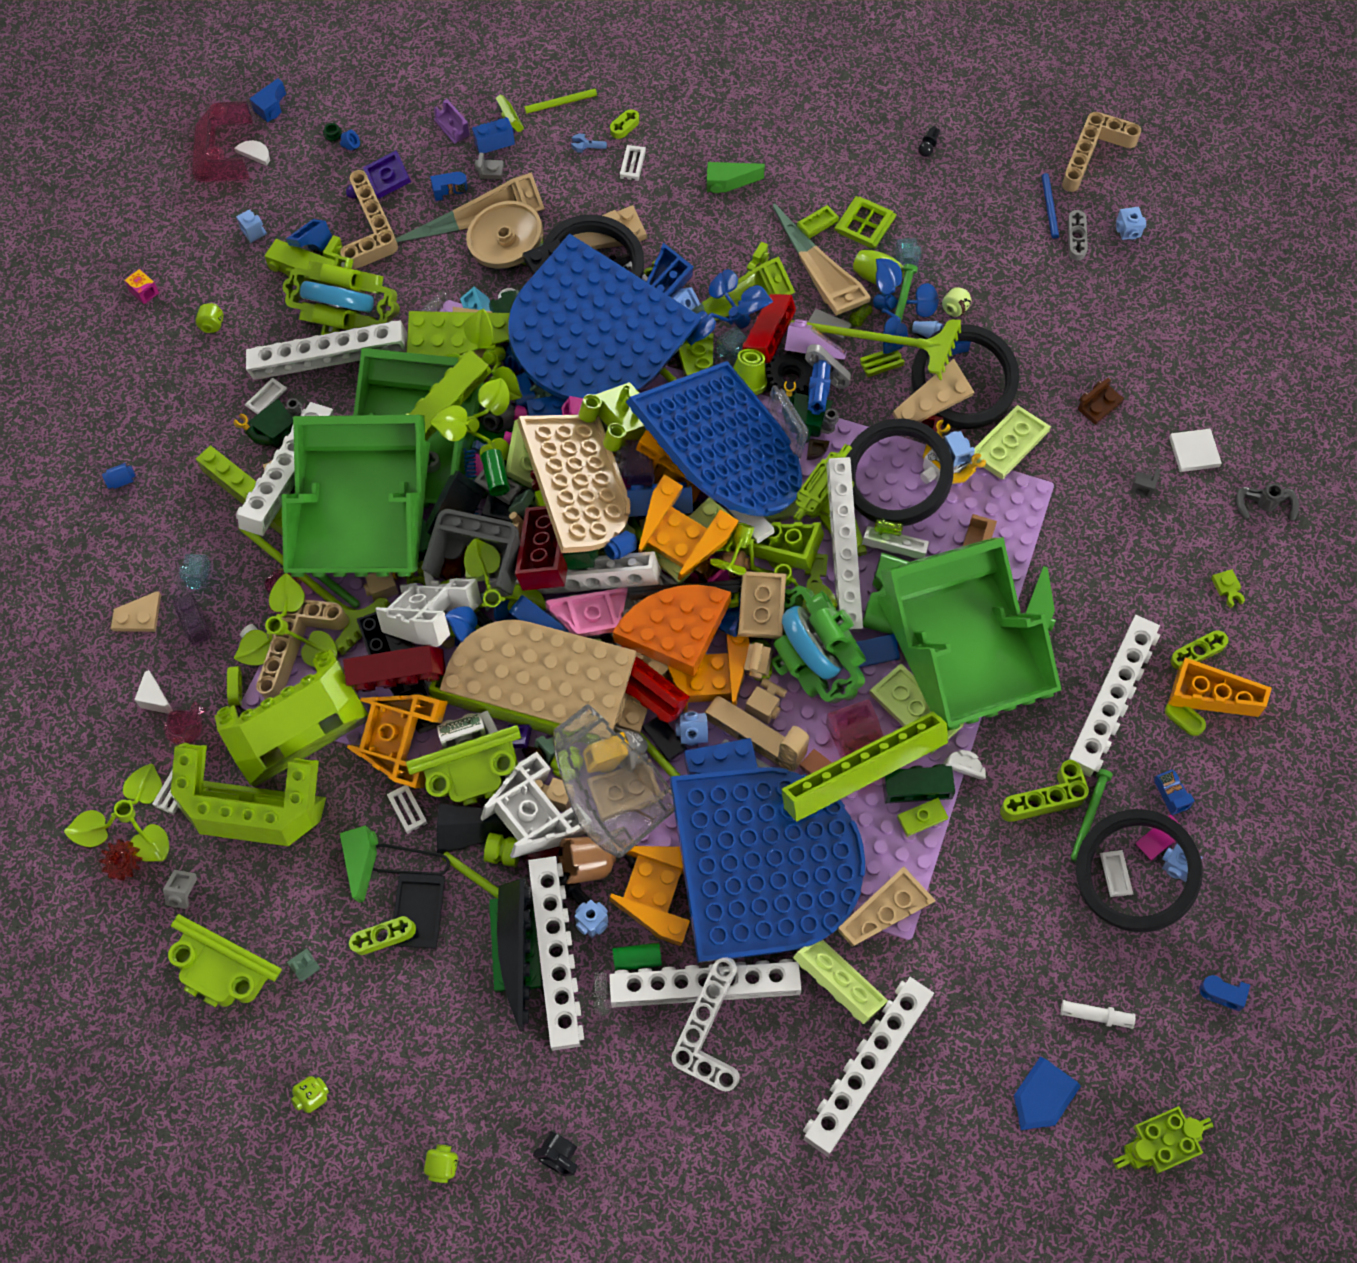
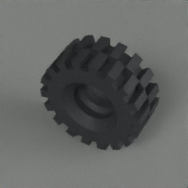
M781 351L778 357L776 355L773 356L766 370L767 389L769 392L772 391V396L776 397L778 395L779 400L783 401L784 395H786L784 383L787 381L783 376L787 373H794L799 377L797 381H794L796 389L792 392V395L794 396L795 393L808 395L813 366L806 361L805 353L800 355V352L791 353V351H787V354H784ZM787 381L786 388L792 390L794 382Z

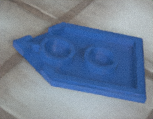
M1039 1057L1014 1094L1020 1130L1055 1126L1081 1087L1077 1081L1043 1057Z

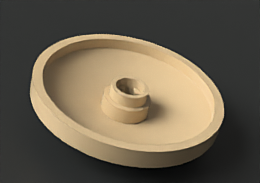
M519 201L495 203L482 210L472 220L466 236L467 246L473 258L486 267L495 269L513 267L524 262L522 258L524 252L540 246L543 238V224L538 213L528 204Z

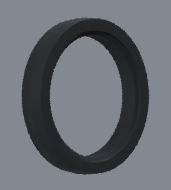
M589 214L566 219L550 231L543 243L545 245L555 240H559L562 243L569 233L571 235L585 232L605 234L614 238L625 247L632 261L631 273L641 279L644 273V253L640 241L624 224L606 216Z
M961 324V333H958V341L974 342L990 350L999 360L1005 375L1003 395L990 408L977 413H959L947 408L935 414L937 417H943V425L945 426L949 424L952 428L974 429L996 421L1011 406L1019 385V367L1011 348L994 332L976 325ZM942 329L932 334L929 338L939 334ZM924 349L918 350L913 361L911 373L913 393L926 383L925 365L930 356Z
M890 419L868 427L851 443L852 450H850L846 457H850L852 481L854 482V507L868 520L892 527L912 525L923 521L935 513L948 497L954 475L953 460L945 441L931 427L910 419ZM901 435L914 437L925 442L933 449L940 462L938 483L925 500L907 509L888 510L873 505L862 496L856 485V469L860 458L870 446L884 438Z
M1130 809L1109 815L1098 822L1087 833L1078 851L1076 877L1083 899L1098 917L1116 928L1144 933L1164 929L1186 915L1199 895L1202 885L1203 867L1197 845L1179 823L1159 812L1145 809ZM1130 826L1156 828L1172 837L1184 852L1188 866L1186 884L1177 900L1165 910L1148 916L1126 915L1109 907L1097 895L1091 879V865L1094 854L1099 845L1109 835L1120 829Z

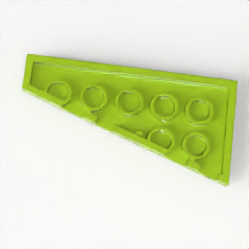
M409 311L407 353L446 356L450 353L462 355L470 349L473 352L482 349L478 348L477 343H471L464 333L465 321L476 312ZM487 313L494 333L492 345L509 342L508 323L510 313Z

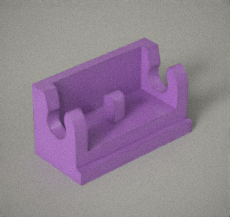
M448 99L443 101L444 107L441 111L437 106L434 108V121L454 144L470 136L468 122Z

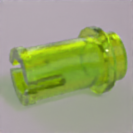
M868 303L862 305L856 312L850 315L849 322L852 326H862L864 320L873 312L870 305L865 309Z
M884 518L876 520L874 530L879 535L884 533L901 536L902 533L900 531L903 530V523L885 521Z

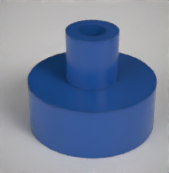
M348 130L342 133L340 145L352 151L360 146V139L355 131Z

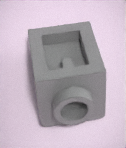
M479 153V160H475V171H478L479 179L502 180L504 162L502 160H485L484 153Z
M174 870L163 888L165 904L175 908L187 909L189 906L188 895L197 881L196 874Z

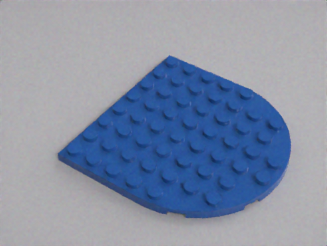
M569 233L516 296L510 310L508 336L514 358L524 369L527 377L548 393L567 400L569 396L584 398L586 395H596L629 382L637 391H642L660 374L699 325L702 317Z
M728 361L636 394L626 401L631 411L643 423L646 430L652 434L659 446L669 455L672 462L682 471L685 478L703 493L726 506L729 510H735L752 516H771L786 510L796 500L797 493L802 485V471L798 455L793 454L789 446L792 442L780 424Z
M761 767L670 777L697 963L717 961L725 957L734 959L800 950L804 946L814 945L835 932L856 906L861 894L863 877L865 876V853L857 824L851 819L849 813L844 808L843 802L838 800L797 822L784 809L781 789L807 775L791 772L785 768Z

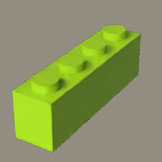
M275 239L264 256L269 269L274 272L280 271L285 273L288 277L294 268L308 270L310 260L331 265L335 263L334 260L300 247L289 246L288 243ZM307 276L303 278V282L310 281L322 284L320 281L308 279Z

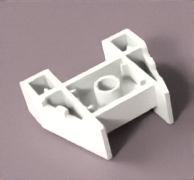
M455 578L450 579L449 583L439 584L438 580L431 581L429 586H418L417 583L400 585L402 595L388 608L377 607L375 610L383 633L416 644L437 647L450 635L444 611H451L462 606L470 607L475 611L482 603L477 579Z
M538 752L518 763L511 775L505 779L502 786L485 804L481 815V820L483 821L496 813L518 840L513 846L510 854L511 858L558 847L564 838L580 837L587 833L592 823V818L579 803L560 814L534 782L535 780H541L544 783L551 769Z

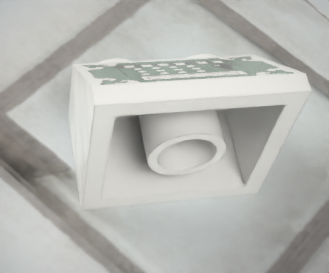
M468 713L460 719L454 721L446 720L441 725L436 726L443 749L486 735L480 713Z

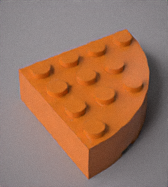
M682 585L654 593L633 606L621 618L613 631L614 643L635 650L642 655L694 677L731 604V592L712 586Z

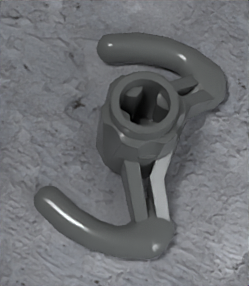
M1269 484L1264 489L1242 487L1236 495V505L1243 519L1250 517L1245 507L1244 498L1256 501L1259 507L1267 512L1274 511L1280 502L1288 499L1291 502V511L1288 515L1290 521H1294L1299 512V501L1295 491L1289 488L1283 489L1278 484Z

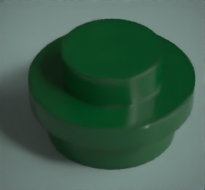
M335 123L327 124L323 130L324 138L328 141L338 140L342 135L341 128Z

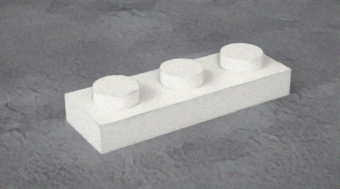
M867 526L862 544L871 548L910 556L914 559L925 558L929 541Z

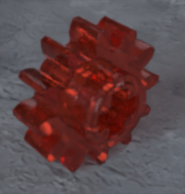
M117 839L116 845L108 843L109 851H101L103 855H106L105 859L99 860L100 863L106 865L101 871L109 873L108 878L110 879L117 877L118 880L124 881L125 875L133 877V869L140 870V867L136 865L137 861L142 860V857L136 856L140 848L133 847V842L131 841L124 842V840Z

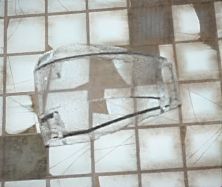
M586 704L554 729L553 745L555 758L579 826L600 848L620 858L674 812L671 788L651 762L647 763L636 748H631L619 732L615 733L609 727V723L594 708Z

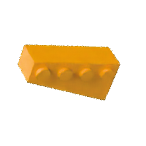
M1185 657L1178 669L1168 704L1175 707L1186 706L1192 709L1259 717L1267 707L1272 688Z

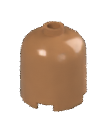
M602 837L564 838L559 844V847H563L562 856H558V863H562L563 873H570L566 884L604 879L610 874L613 863L616 862L615 851L612 850L608 841Z

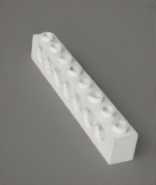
M401 320L341 332H332L320 336L315 335L283 343H274L267 346H257L246 349V370L253 380L360 361L362 348L407 352V331Z
M310 402L307 408L302 410L300 416H333V409ZM293 426L290 434L285 436L281 448L276 450L272 462L266 465L262 477L257 479L253 491L248 493L244 505L238 508L236 519H238L239 529L263 536L282 507L281 494H290L295 486Z
M850 457L829 458L826 468L837 612L842 609L845 610L854 623V626L849 631L860 632L863 629L851 460Z
M654 551L629 553L620 559L611 560L607 555L598 556V558H595L594 568L574 570L567 568L564 587L537 590L541 594L659 585L660 565ZM499 565V568L489 578L491 588L498 589L501 596H511L495 586L501 568Z
M1135 615L1068 759L1076 761L1080 765L1083 774L1091 777L1094 771L1099 772L1104 761L1100 757L1102 753L1107 754L1112 743L1108 739L1111 734L1115 736L1120 726V723L1117 722L1118 717L1124 716L1128 708L1125 702L1127 698L1131 699L1136 690L1133 684L1135 680L1140 681L1144 673V669L1141 666L1143 662L1148 663L1152 655L1149 649L1151 645H1156L1160 634L1157 633L1160 625L1138 615ZM1136 641L1142 642L1143 645L1137 644ZM1127 658L1133 659L1136 663L1130 662ZM1119 676L1126 677L1127 681L1122 680ZM1111 693L1117 694L1119 699L1114 698ZM1103 711L1109 712L1111 717L1105 716ZM1094 730H1100L1103 735L1097 734ZM1086 748L1093 749L1095 753H1089Z
M556 856L528 860L550 1046L552 1051L580 1047V1040H584L583 1026H578L577 1016H581L580 1002H575L574 992H578L577 978H572L571 969L575 968L574 955H569L568 946L572 945L571 931H566L565 922H569L568 908H563L562 900L566 899L565 885L560 886L559 877H563L562 863H557ZM547 878L554 880V884L549 888L542 886L543 880ZM549 901L557 903V907L552 911L544 908L545 904ZM551 924H558L560 926V930L555 934H550L547 928ZM560 947L563 949V953L559 957H552L550 955L552 948ZM557 970H563L566 973L565 978L561 981L553 979V974ZM561 993L569 996L568 1002L563 1005L556 1003V997ZM563 1017H568L572 1020L571 1026L566 1029L559 1027V1021Z
M792 959L779 960V963H770L763 960L757 961L755 965L736 962L737 970L733 978L735 983L730 985L724 1000L800 995L799 963L793 962ZM713 964L709 965V968L689 965L685 969L676 970L675 967H664L662 971H652L650 968H643L634 973H629L628 970H617L614 972L615 974H610L611 1006L614 1008L696 1002L703 988L698 982L700 979L708 977ZM720 964V973L728 975L730 973V966L723 967ZM777 973L782 977V980L780 982H773L769 976ZM748 975H755L759 981L755 984H750L745 978ZM683 979L688 985L683 989H679L675 986V983ZM655 981H661L664 987L661 990H654L651 985ZM631 983H638L641 986L636 992L628 990V986ZM711 984L709 987L710 995L718 997L720 995V988L715 984Z
M909 977L906 983L901 981L895 990L898 996L894 1002L891 1000L887 1002L882 1010L885 1014L881 1021L875 1020L869 1030L872 1035L868 1041L863 1039L856 1049L859 1055L855 1061L850 1058L843 1069L846 1072L842 1080L836 1079L829 1090L833 1094L828 1101L823 1099L816 1111L820 1114L815 1121L810 1119L803 1129V1132L806 1133L803 1140L827 1157L934 995V992ZM908 1001L912 1005V1009L904 1010L900 1006V1002ZM895 1020L899 1024V1029H890L887 1022ZM878 1039L883 1040L887 1048L883 1050L876 1048L874 1041ZM864 1059L871 1060L874 1068L870 1070L863 1068L861 1061ZM850 1079L858 1080L861 1088L857 1090L851 1089L848 1081ZM835 1100H845L848 1108L839 1110L835 1106ZM824 1119L831 1120L834 1123V1129L830 1131L825 1130L821 1125V1121Z

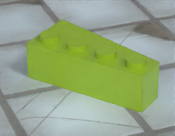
M772 522L771 525L774 527L775 533L758 544L754 541L753 550L755 558L787 564L791 567L810 571L823 540L824 532L821 522H813V524H803L802 522L781 524V522ZM733 542L732 545L730 546V547H731V550H735V548H736V545H734V542ZM749 545L746 548L740 547L739 550L744 551L747 556H750Z

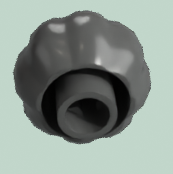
M509 401L508 408L503 414L495 416L489 411L487 414L480 416L479 421L487 431L496 434L503 433L514 425L515 407ZM480 405L479 413L484 411L486 408ZM502 421H503V426L500 427V428H497V427L502 423Z

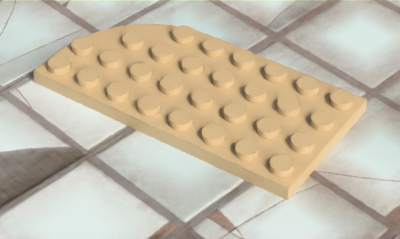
M579 415L519 416L517 423L561 553L587 552L605 547L606 544L611 542V538L619 535L625 529L630 514V499L627 497V490L613 452L603 446L606 433L600 417L597 416L596 421L588 423L582 421Z
M502 620L477 629L459 644L448 662L440 690L594 734L611 737L637 652L527 621Z

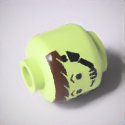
M955 287L943 298L942 306L948 315L960 317L970 307L972 300L966 289Z

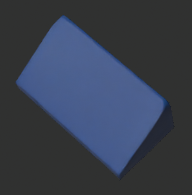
M894 634L856 642L866 658V661L858 666L859 668L900 659L897 639Z

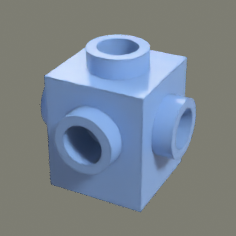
M1140 208L1120 209L1116 220V230L1118 233L1120 232L1122 240L1141 237L1143 230L1146 228V219L1142 217Z
M690 711L680 715V722L676 723V736H681V744L692 746L708 742L706 713Z
M1177 843L1173 849L1168 848L1162 860L1166 862L1162 869L1169 876L1186 882L1188 874L1187 860Z
M590 899L587 904L584 902L576 909L575 926L582 934H588L591 938L596 934L600 935L608 926L607 923L609 921L606 914L608 911L600 902L596 904ZM592 913L595 915L594 918H588Z

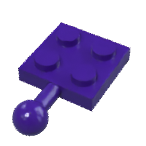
M397 150L363 167L377 199L411 182ZM349 185L346 189V195L354 199L357 196L352 185Z

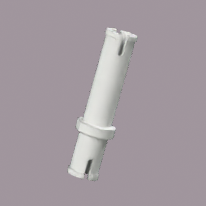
M1066 1000L1062 1001L1060 1013L1062 1016L1101 1022L1109 1027L1117 1025L1130 1029L1134 1028V1013L1115 1011L1112 1007L1105 1009Z

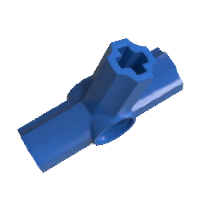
M819 360L817 363H814L812 377L810 376L808 410L812 414L817 415L825 412L831 379L829 377L831 365L825 360Z

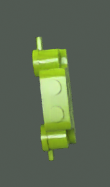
M518 725L407 761L408 772L412 775L424 771L426 790L434 797H446L449 795L453 801L461 802L464 806L475 804L478 798L484 796L485 799H490L502 786L505 776L511 775L514 768L518 765L513 741L521 739Z
M180 914L176 916L171 924L172 928L183 933L179 941L170 947L168 958L175 967L181 970L179 979L186 986L184 991L194 997L197 994L205 997L203 1001L214 1008L217 1005L227 1007L235 999L241 1003L253 1001L265 981L270 979L275 982L282 971L278 966Z

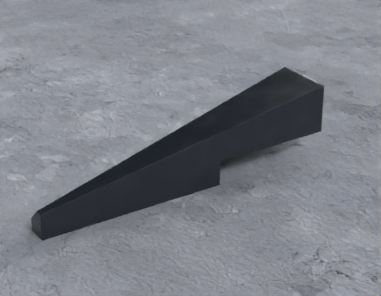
M439 804L437 853L444 854L448 851L460 850L476 844H484L489 833L501 834L504 838L514 835L496 813L482 821L483 808Z

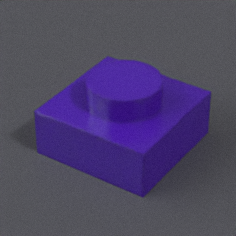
M518 725L521 739L513 741V747L528 748L532 728L530 725Z

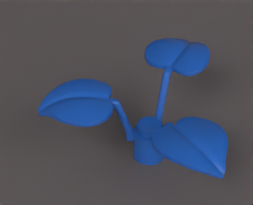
M876 259V284L882 294H877L874 297L873 305L877 310H882V313L891 316L885 324L883 334L908 337L906 325L900 323L901 318L889 311L898 304V300L891 293L895 292V287L899 286L902 282L901 268L890 259ZM929 283L921 284L917 288L916 300L906 301V304H916V313L920 317H929L934 314L939 303L938 293L935 287ZM883 342V354L897 351L904 345Z
M730 269L723 270L710 283L709 294L715 299L721 298L725 294V297L732 305V308L729 310L730 319L714 313L708 315L705 311L697 313L702 317V320L687 338L688 343L692 346L695 342L707 337L715 328L716 321L714 318L728 322L730 325L734 323L740 329L747 327L751 321L749 314L773 303L772 299L763 287L755 285L743 292L737 307L728 292L733 291L737 287L738 277Z
M510 600L501 601L498 606L494 607L496 622L516 620L508 613V603ZM467 606L454 608L445 614L446 620L451 625L455 634V645L458 647L467 636L476 631L477 616L473 609Z

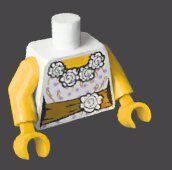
M939 420L936 424L937 433L940 436L950 430L949 424H947L945 429L941 430L940 426L944 420ZM926 444L923 453V469L925 471L920 474V477L924 483L928 484L934 479L938 482L940 462L933 449ZM976 453L972 456L970 462L954 467L952 484L964 483L976 472L977 467L983 468L986 465L984 459L977 463L981 454Z

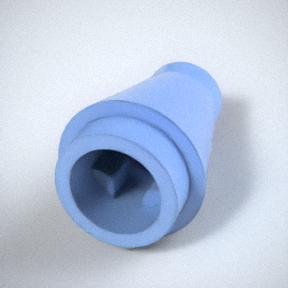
M914 321L912 333L929 338L935 332L943 329V324L939 323V321Z

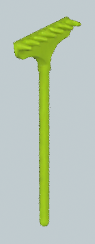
M954 319L947 321L939 334L928 339H915L807 322V325L813 326L822 333L924 349L930 356L928 371L935 373L939 380H942L941 370L945 372V363L949 364L948 355L949 357L952 356L951 347L952 349L955 348L954 339L958 341V333H961V320Z
M239 529L283 566V555L258 534ZM304 573V577H297L326 602L339 604L348 615V625L335 640L337 651L342 656L362 638L357 618L376 612L375 609L377 607L387 608L391 605L387 599L380 597L366 608L359 610L349 608L306 573Z

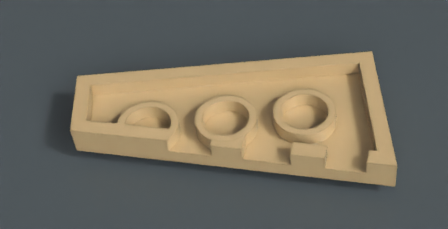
M953 359L945 366V372L941 370L942 380H939L935 374L898 406L892 414L895 419H910L921 422L973 396L974 390Z
M903 866L840 925L837 930L853 947L934 903L936 900Z

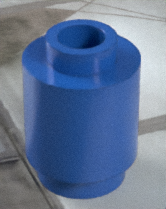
M126 463L107 469L102 474L108 489H116L134 482L133 478L136 477L133 467L131 465L127 466Z
M624 531L611 538V542L604 547L606 555L611 560L620 559L635 551L638 541L633 533Z

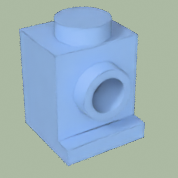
M250 209L236 216L241 231L250 243L267 234L262 227L263 223L260 217L254 215Z
M692 287L678 289L670 296L690 310L700 305Z
M954 431L945 436L944 441L951 453L953 466L970 462L975 449L974 447L970 448V443L967 438H964L962 432Z

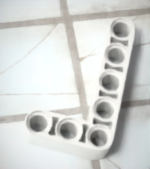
M727 957L721 958L713 964L671 1057L672 1063L678 1069L725 1092L732 1090L739 1083L740 1076L738 1071L734 1067L700 1050L736 974L737 966L735 961ZM721 962L729 964L730 973L728 975L720 973L719 965ZM711 984H715L720 988V995L718 997L710 995L709 987ZM701 1006L709 1009L710 1017L708 1019L700 1017L699 1008ZM690 1029L698 1030L700 1033L698 1041L690 1039ZM680 1051H686L689 1054L690 1060L688 1063L680 1061ZM701 1062H708L712 1069L710 1074H705L701 1071ZM722 1074H731L733 1084L727 1085L723 1083Z

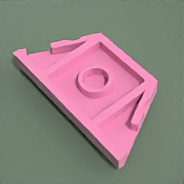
M628 588L546 600L545 606L572 634L589 637L612 633L622 618Z

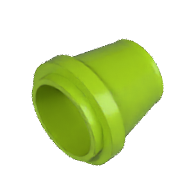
M754 349L740 351L733 368L753 393L759 395L766 390L768 382L765 375V356Z

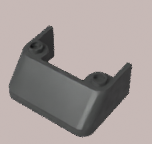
M452 509L442 510L437 516L421 569L439 579L445 558L450 560L458 559L463 554L465 546H468L473 539L477 538L492 545L498 553H502L500 558L501 568L495 586L508 595H512L517 581L515 570L520 546L518 528L511 522Z

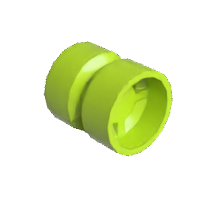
M489 833L484 849V862L498 864L502 861L504 866L516 868L520 856L511 858L510 854L518 840L512 836L504 839V836L501 834Z

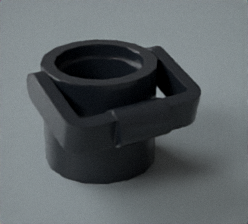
M552 1131L549 1132L541 1148H537L533 1153V1157L537 1161L562 1176L575 1175L578 1165L571 1161L577 1146Z

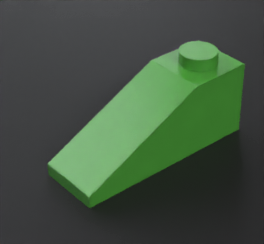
M708 162L707 192H728L764 179L765 164Z
M1043 566L1026 613H1044L1048 631L1051 632L1056 621L1052 618L1055 608L1048 568Z
M366 825L340 833L352 898L358 903L365 900L377 855V835Z

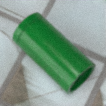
M490 449L483 452L481 459L489 494L492 496L507 494L510 491V485L502 452L498 449Z
M659 942L613 948L615 971L662 966Z

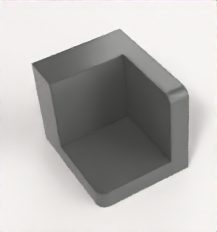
M1156 468L1153 476L1137 471L1130 493L1151 498L1161 469Z

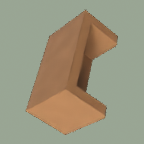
M972 514L963 546L992 538L997 521Z

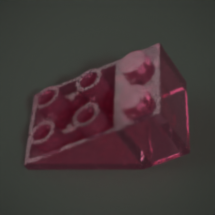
M869 699L827 714L826 725L841 758L884 737L878 717Z

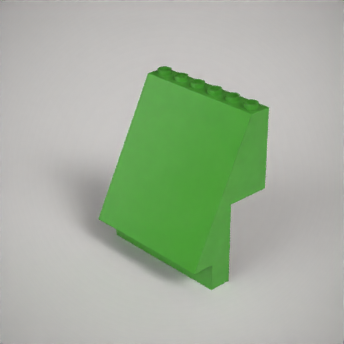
M362 348L353 415H406L411 413L416 403L429 394L430 388L444 378L445 372L449 368H453L458 363L459 358ZM483 382L460 405L466 410L467 416L479 413L478 392ZM437 430L427 440L430 442L429 451L435 452L438 455L441 466L435 472H427L424 507L429 508L430 504H436L450 475H454L456 470L465 475L466 472L464 470L466 468L464 466L466 464L464 463L465 451L463 449L471 450L475 436H472L471 433L466 432L465 436L459 441H449Z
M425 415L293 416L295 494H281L284 573H291V577H304V573H312V577H325V573H333V577H346L347 573H355V577H366L368 572H376L377 577L389 576V572H397V576L400 577L411 576V572L418 570L430 442L425 441Z
M1004 537L986 539L880 571L885 594L876 597L930 711H934L947 723V730L960 728V724L965 722L967 724L978 722L979 718L983 716H996L998 711L1014 710L1017 708L1016 705L1019 704L1028 705L1035 703V699L1040 697L1041 699L1053 697V693L1061 691L1045 614L1020 612Z

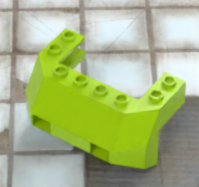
M332 649L328 651L323 650L312 659L317 671L316 674H309L303 677L297 685L284 688L278 696L263 700L257 708L253 710L248 709L238 717L235 705L231 707L225 706L215 715L217 730L235 763L250 785L255 787L287 769L289 761L293 762L295 758L304 759L366 723L369 713L362 701H360L354 688L346 686L344 668Z
M182 743L175 747L171 794L179 809L199 834L290 846L321 822L326 797L315 796L318 760L311 761L295 758L293 762L289 761L284 792L204 781L207 745L200 746Z

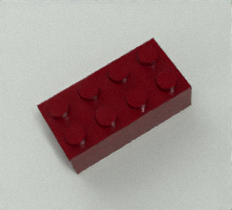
M546 506L526 508L515 570L518 582L523 591L564 587L568 567L563 553H561Z
M431 645L343 659L346 686H352L354 690H362V692L375 691L376 687H383L384 689L395 688L397 683L415 685L418 684V680H426V682L439 681V677L444 676L446 671L443 649Z

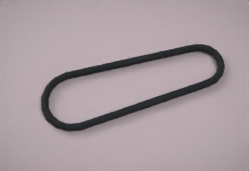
M384 843L376 845V848L387 847L442 857L446 860L447 863L445 870L438 873L377 869L373 866V871L376 872L442 876L449 870L450 861L448 857L440 853H434Z

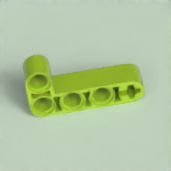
M1073 760L1065 761L1057 774L1059 785L1007 797L1000 809L1001 817L1005 821L1014 822L1082 805L1088 796L1089 790L1080 765ZM1068 770L1072 772L1074 776H1068L1065 774L1064 771ZM1071 791H1077L1081 797L1074 796ZM1050 796H1056L1060 802L1052 801ZM1028 801L1036 802L1038 807H1032Z

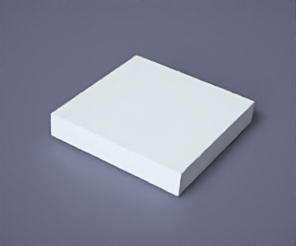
M1211 429L1170 434L1169 439L1180 472L1221 466L1222 463Z

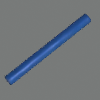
M1045 173L1041 177L1051 237L1054 239L1059 238L1050 178L1049 174Z

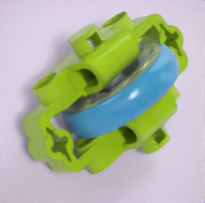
M338 255L335 257L334 265L310 260L308 270L301 268L292 269L289 278L283 283L286 305L291 308L300 309L299 320L323 325L321 335L340 332V329L350 330L393 321V318L400 312L399 304L396 302V291L382 286L384 276L352 269L354 259ZM307 276L308 279L320 281L322 284L310 281L303 282V278ZM365 291L376 294L384 293V298L377 304V311L380 314L379 320L356 312L370 313L374 308V297L363 294ZM301 297L303 299L316 301L320 303L310 304L302 302L301 304L299 303V299ZM386 306L391 307V310L387 311Z

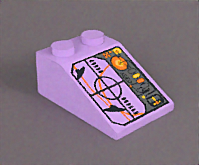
M795 319L794 322L789 324L785 350L806 353L809 345L818 344L834 358L845 360L847 351L813 326L807 325V321Z

